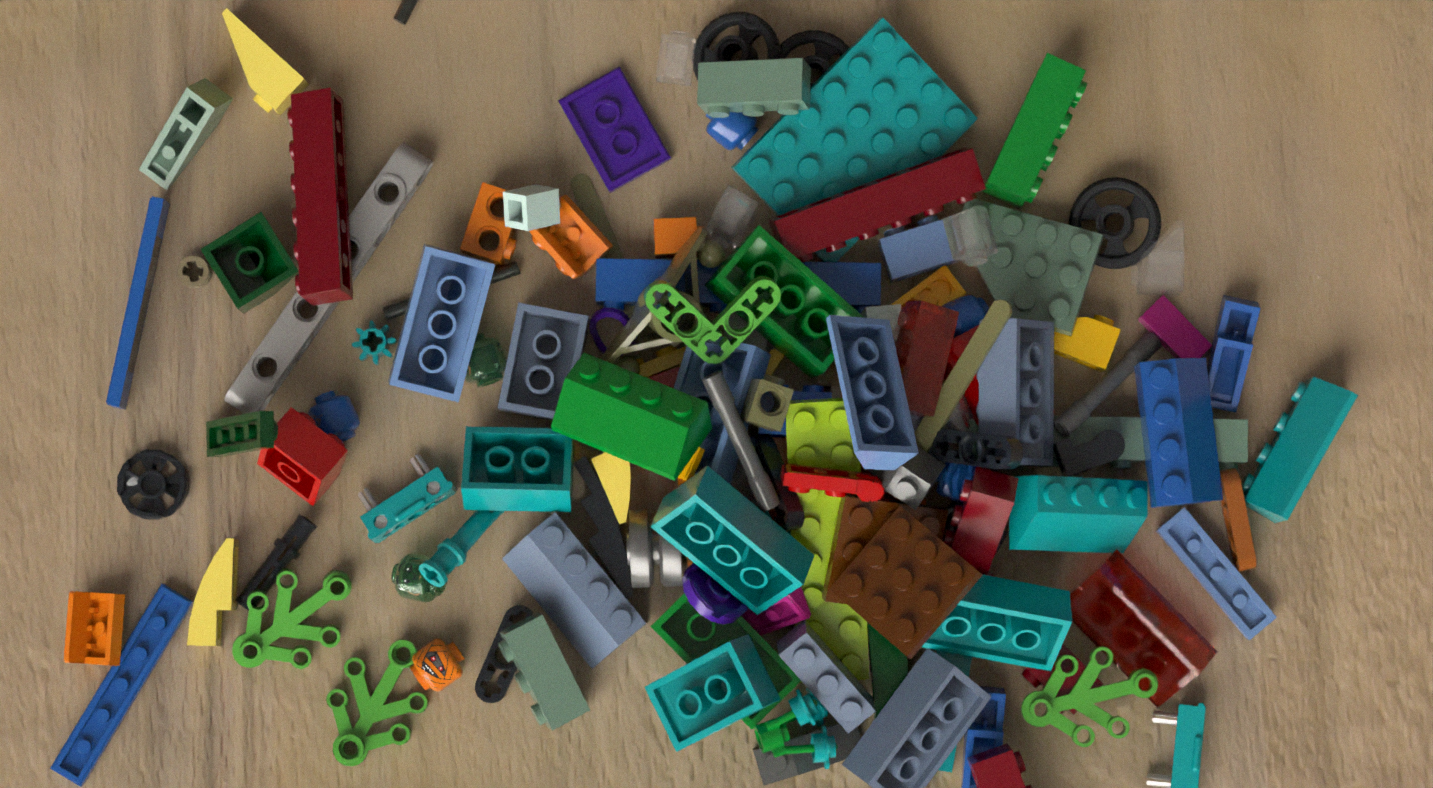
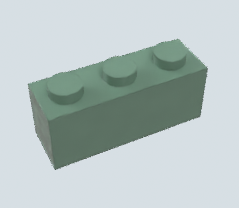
M803 58L698 63L697 104L708 116L714 118L728 117L729 112H743V115L752 117L762 116L764 111H777L782 115H796L799 113V110L810 109L811 68Z
M536 612L499 632L503 641L498 643L500 650L507 662L514 661L519 671L514 677L523 694L530 693L535 703L530 708L540 726L545 723L546 727L553 731L590 711L542 614Z

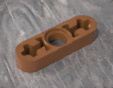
M1235 467L1221 470L1223 500L1220 502L1234 567L1239 572L1256 568V555L1240 476Z

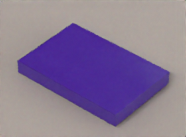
M620 67L558 100L609 193L671 160L668 151Z

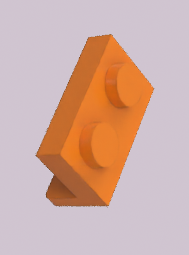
M565 194L559 198L560 224L529 232L532 234L533 242L555 259V265L559 271L566 276H570L572 279H576L585 275L596 264V258L601 259L613 245L569 196Z
M69 592L64 649L65 663L120 666L125 594Z

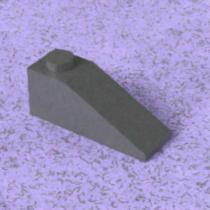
M919 447V454L896 470L867 469L874 476L880 477L885 491L914 510L925 499L946 464Z
M840 724L826 727L827 735L834 736L835 743L838 745L836 757L829 758L830 765L845 760L859 742L861 736L858 726L849 734ZM821 729L790 738V741L784 742V745L811 744V734L821 733ZM760 748L753 749L764 786L824 767V762L813 763L811 753L785 754L774 758L772 751L762 753Z

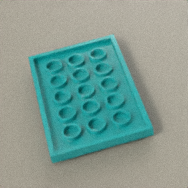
M879 17L810 87V109L799 110V113L796 115H782L731 168L776 215H780L941 156L978 118L883 17ZM856 236L846 240V247L833 252H826L824 248L813 253L822 262H837L859 238Z

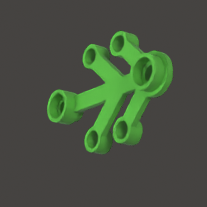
M285 568L280 570L276 576L278 592L273 624L261 633L262 612L267 609L269 599L262 590L250 592L247 597L249 613L246 632L239 635L232 646V654L235 661L247 668L257 667L265 659L290 662L298 669L308 667L312 657L310 650L306 646L298 645L290 649L270 645L281 636L320 641L325 647H335L341 638L340 631L335 625L327 624L321 627L299 623L331 599L335 601L345 599L350 594L352 587L349 576L341 570L328 572L323 578V587L289 612L292 590L296 588L298 578L292 569ZM285 574H289L294 578L293 583L289 586H284L280 582V578ZM335 581H340L344 584V588L341 592L336 593L330 589L331 584ZM254 596H262L265 602L262 606L255 607L251 604V599ZM328 630H332L336 633V638L333 641H325L323 634ZM247 645H253L257 648V652L253 656H247L243 652L244 648ZM300 651L305 652L308 656L302 663L294 660V655Z
M398 640L390 646L388 650L390 664L371 697L364 675L367 670L364 660L353 657L346 661L344 672L351 680L360 718L353 728L346 709L349 703V696L345 690L333 689L328 693L326 702L333 710L339 732L338 737L333 743V754L339 763L345 766H356L366 759L369 750L393 743L403 745L410 740L411 730L403 723L393 725L387 732L370 736L366 735L374 722L409 712L415 714L422 713L428 707V698L421 692H414L406 699L384 705L403 669L413 665L412 656L418 650L412 642ZM402 647H406L410 651V657L406 661H401L397 656L398 650ZM353 661L361 664L362 669L358 675H353L349 671V665ZM338 692L343 695L344 702L341 706H335L332 703L331 698L334 693ZM414 696H420L424 701L423 707L419 710L411 706V700ZM398 727L406 731V738L402 741L396 740L393 735L394 730ZM349 741L357 744L358 750L354 755H349L345 751V745Z
M1096 646L1091 650L1090 660L1071 692L1056 697L1066 677L1073 676L1078 670L1076 658L1063 654L1056 659L1055 669L1042 691H1033L1024 698L1021 705V713L1026 722L1032 726L1044 727L1051 724L1069 735L1076 745L1088 747L1095 739V733L1092 728L1084 724L1076 725L1059 713L1060 711L1074 708L1106 728L1110 736L1121 739L1129 733L1130 726L1128 721L1120 716H1112L1093 703L1130 694L1140 698H1148L1156 692L1158 679L1152 671L1138 668L1129 674L1127 680L1091 688L1102 668L1109 667L1113 661V653L1110 649L1104 646ZM1104 650L1107 654V659L1104 663L1099 664L1095 659L1096 654ZM1065 659L1072 661V669L1068 672H1063L1061 669V663ZM1143 677H1147L1150 681V686L1146 690H1141L1138 686L1139 680ZM1042 702L1046 706V711L1043 715L1037 716L1034 712V707L1037 703ZM1121 721L1123 723V730L1118 734L1113 733V723ZM1082 729H1086L1089 733V737L1085 742H1079L1077 739V734Z

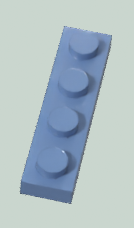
M1185 507L1155 530L1247 640H1251L1277 618Z

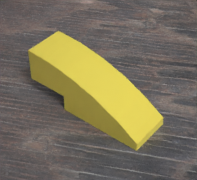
M604 452L591 460L621 526L628 521L631 503V464Z
M226 538L214 555L202 578L191 612L187 645L221 646L222 611H237V601L235 599L237 598L238 539Z

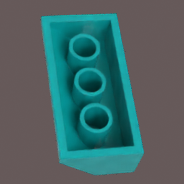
M1316 377L1308 379L1306 383L1302 381L1298 383L1290 397L1294 401L1293 406L1288 414L1284 411L1281 413L1273 427V430L1277 432L1271 444L1265 442L1255 461L1260 463L1253 475L1248 473L1241 483L1246 507L1274 523L1289 519L1358 397L1357 394Z
M1045 475L1016 476L1018 478L1016 496L1009 515V550L1124 553L1148 517V481Z
M982 574L981 578L922 647L1051 671L1072 624L1070 591Z

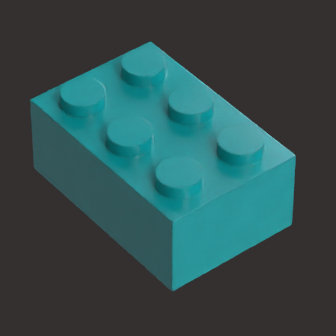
M466 426L461 483L464 510L571 512L575 454L574 439L555 432L552 428Z

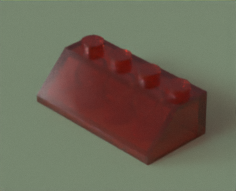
M1117 549L1094 568L1070 592L1072 621L1096 646H1104L1111 650L1113 653L1112 662L1127 677L1133 670L1138 668L1150 670L1156 675L1158 688L1148 699L1157 708L1197 677L1218 652ZM1147 677L1139 680L1138 686L1141 690H1146L1150 686V681Z

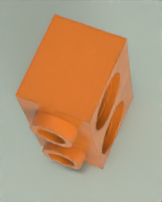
M482 182L460 250L463 254L502 266L505 259L511 260L514 254L517 240L512 237L515 228L505 227L504 217L494 216L492 208L496 202L503 201V191L508 190ZM495 234L500 238V243L495 250L486 251L481 248V240L485 235Z

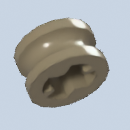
M199 256L184 258L177 269L179 280L192 289L203 288L211 279L212 272L209 264ZM196 263L198 268L204 270L202 277L198 275L199 280L193 282L190 276L185 275L186 269L191 270L189 265Z

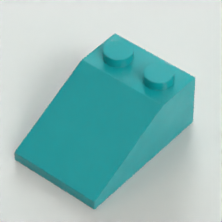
M749 634L731 640L645 686L646 692L676 752L781 700Z

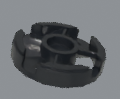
M147 449L134 455L123 463L117 476V492L119 497H121L122 503L131 514L145 520H161L172 516L183 506L188 495L189 478L185 467L175 456L162 450ZM139 461L142 462L146 470L141 476L130 471ZM167 461H169L176 467L178 472L166 478L160 472ZM140 493L144 497L136 508L129 498ZM165 493L175 499L174 504L167 510L160 498Z

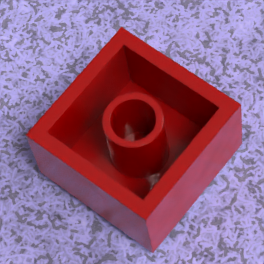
M290 407L277 422L278 435L274 441V448L261 450L257 464L310 505L314 506L339 477L348 450L337 436L331 433L326 434L318 428L311 416L305 412H297L294 408Z

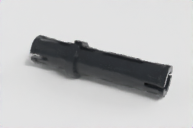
M299 513L297 519L281 539L277 538L273 543L275 548L235 600L249 611L247 606L249 593L256 590L255 588L270 568L275 566L274 570L259 588V590L267 594L276 583L277 573L285 569L292 559H298L301 555L298 551L311 533L316 530L317 526ZM297 536V539L288 549L281 560H278L279 556L288 546L293 537ZM254 596L251 599V604L257 607L263 600V597Z

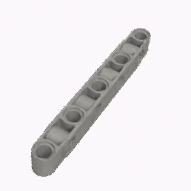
M405 142L400 144L349 216L350 243L358 246V254L351 260L352 283L433 166L432 160ZM387 186H395L399 189L398 197L392 202H385L381 199L382 190ZM296 292L228 390L224 401L243 414L264 411L339 302L317 305L318 311L316 315L310 319H304L300 311L302 305L307 301ZM268 359L275 360L277 364L275 374L271 377H263L260 373L261 364Z

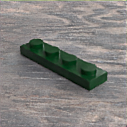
M256 411L207 421V457H224L274 448V441L278 435V425L274 420V411Z

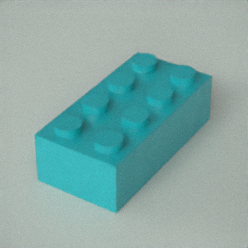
M706 466L663 497L650 526L757 615L804 585L814 558L813 553L709 466Z

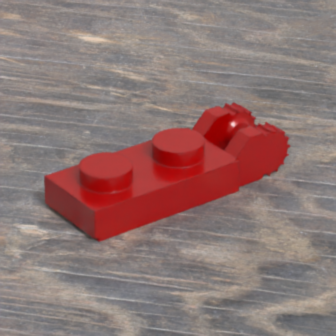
M787 463L782 465L783 486H789L788 490L792 492L810 493V489L825 490L824 494L832 497H846V493L856 494L861 501L865 502L870 500L877 502V500H881V497H884L883 483L877 475Z

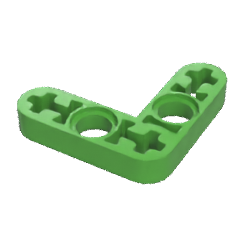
M766 276L756 277L711 321L667 281H653L647 286L644 293V300L650 312L701 359L711 364L724 361L774 310L781 298L780 289L773 279ZM759 286L763 289L769 286L772 287L769 290L772 296L771 299L766 301L762 298L754 305L759 311L756 315L753 314L749 306L742 303L745 299H748L752 304L758 298L756 289ZM666 290L669 291L667 298L675 307L679 301L683 303L674 309L669 319L665 316L671 312L663 303L660 302L656 306L653 304L655 302L653 296L655 291L660 293ZM735 311H744L748 315V323L742 329H733L729 326V317ZM688 312L697 317V325L693 330L686 332L677 327V320L680 315ZM723 325L727 333L734 338L729 341L725 336L719 342L721 351L716 353L712 350L707 354L708 348L705 342L708 339L713 342L717 341L722 335L721 331L717 328Z

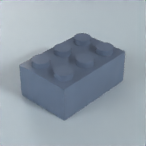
M518 303L498 403L500 411L553 421L564 379L584 353L589 330V316Z

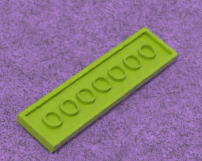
M843 398L791 400L785 417L787 464L861 472L860 461L854 453ZM810 489V493H797L804 511V523L800 529L792 530L791 536L814 554L804 585L801 586L811 612L810 618L805 621L857 680L870 679L867 621L847 604L825 602L822 599L841 497L828 496L824 494L825 490Z

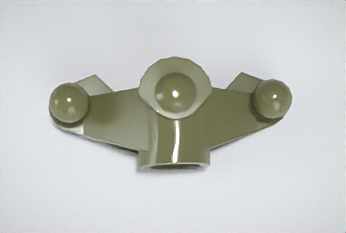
M703 227L698 228L677 251L663 275L654 280H664L675 287L685 271V292L677 290L701 312H703L704 307L700 304L696 252L699 262L707 268L718 267L725 258V250L720 242L704 240L707 230ZM647 286L639 294L632 317L613 338L601 357L604 361L637 374L640 373L638 361L632 356H620L621 354L668 343L676 347L682 342L667 326L661 325L660 320L646 306L644 293ZM666 290L663 293L655 291L653 293L655 298L653 304L656 306L661 302L665 305L669 301L667 298L669 291ZM683 313L681 320L677 323V327L682 331H691L697 325V317L692 313ZM646 325L655 332V334L635 339Z

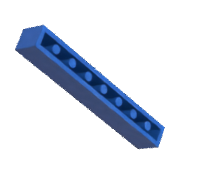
M596 258L597 306L615 308L624 311L625 305L635 306L641 291L659 276H662L672 260ZM697 260L700 304L703 307H710V313L720 314L727 305L704 286L718 267L707 268ZM803 262L805 266L859 313L865 307L881 306V263ZM685 271L675 288L685 292ZM669 301L665 304L666 307H674V309L681 305V303L678 302L677 306L675 307Z

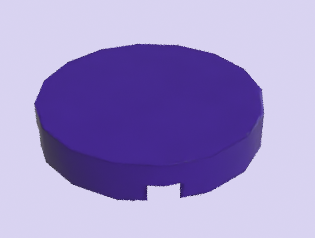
M694 562L685 570L682 579L683 590L689 603L700 615L712 622L729 624L734 623L747 611L748 607Z

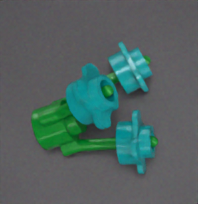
M806 688V695L803 696L801 691L797 689V696L788 700L792 708L791 711L754 726L755 736L762 753L772 751L774 758L785 754L811 753L813 763L824 762V768L829 769V758L836 757L838 745L835 743L834 736L827 735L826 726H821L824 724L823 718L828 716V710L808 688ZM798 720L801 726L806 723L813 726H821V733L811 734V744L784 745V742L790 741L786 724Z

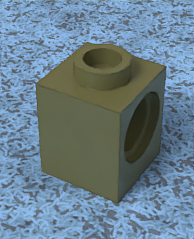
M764 374L763 379H751L740 415L742 421L769 431L781 432L794 390L784 387L785 380L772 375ZM765 392L771 393L774 398V406L769 412H766L760 404V399Z

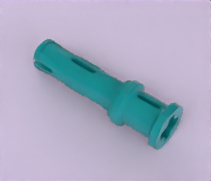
M476 510L451 539L447 538L440 542L436 553L429 560H425L419 565L421 575L430 584L436 587L443 586L448 581L447 576L454 568L459 567L466 561L468 550L505 511Z

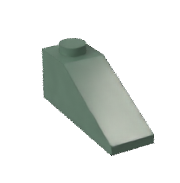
M206 78L188 86L139 170L165 190L170 189L217 127L233 98Z

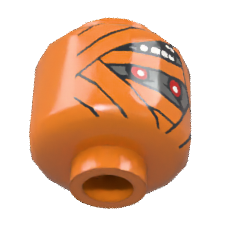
M436 638L412 656L413 665L410 666V669L425 690L431 688L439 692L462 676L463 669L460 662L465 658L453 641L447 645L442 639Z

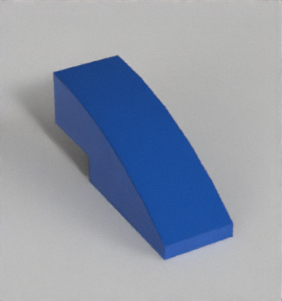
M1223 295L1207 366L1212 408L1235 413L1237 411L1253 349L1252 340L1261 309L1258 302Z
M980 686L992 697L964 734L961 788H977L967 757L1003 745V721L1006 701L1004 688Z

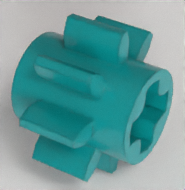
M370 320L369 329L363 331L360 328H356L357 333L361 336L359 341L352 343V347L363 350L359 356L362 362L370 356L373 357L374 364L378 366L380 364V357L384 355L389 358L393 357L392 353L388 350L390 345L397 343V339L387 338L386 334L390 329L387 324L379 330L376 329L375 322ZM376 334L380 340H383V344L377 345V351L373 352L369 346H366V342L372 341V335Z

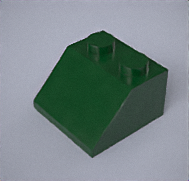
M259 212L201 248L202 253L236 308L243 314L274 296L299 273L262 212Z

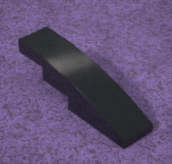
M584 456L573 463L592 492L581 503L600 531L588 540L625 597L629 600L634 596L631 583L630 565L627 563V552L620 526L603 486Z

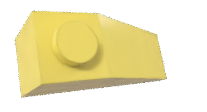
M226 8L222 15L248 84L256 93L253 100L267 113L274 109L281 115L291 105V94L303 92L309 84L296 70Z

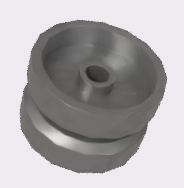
M647 509L629 510L627 563L631 566L632 588L651 587L654 582V565H660V581L664 587L682 586V552L656 531H652L650 527L652 516Z

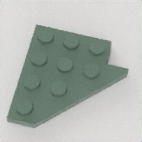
M978 199L966 202L956 228L957 234L994 301L1001 299L1011 304L1012 315L1009 319L1018 318L1054 322V332L1072 336L1103 241V234Z

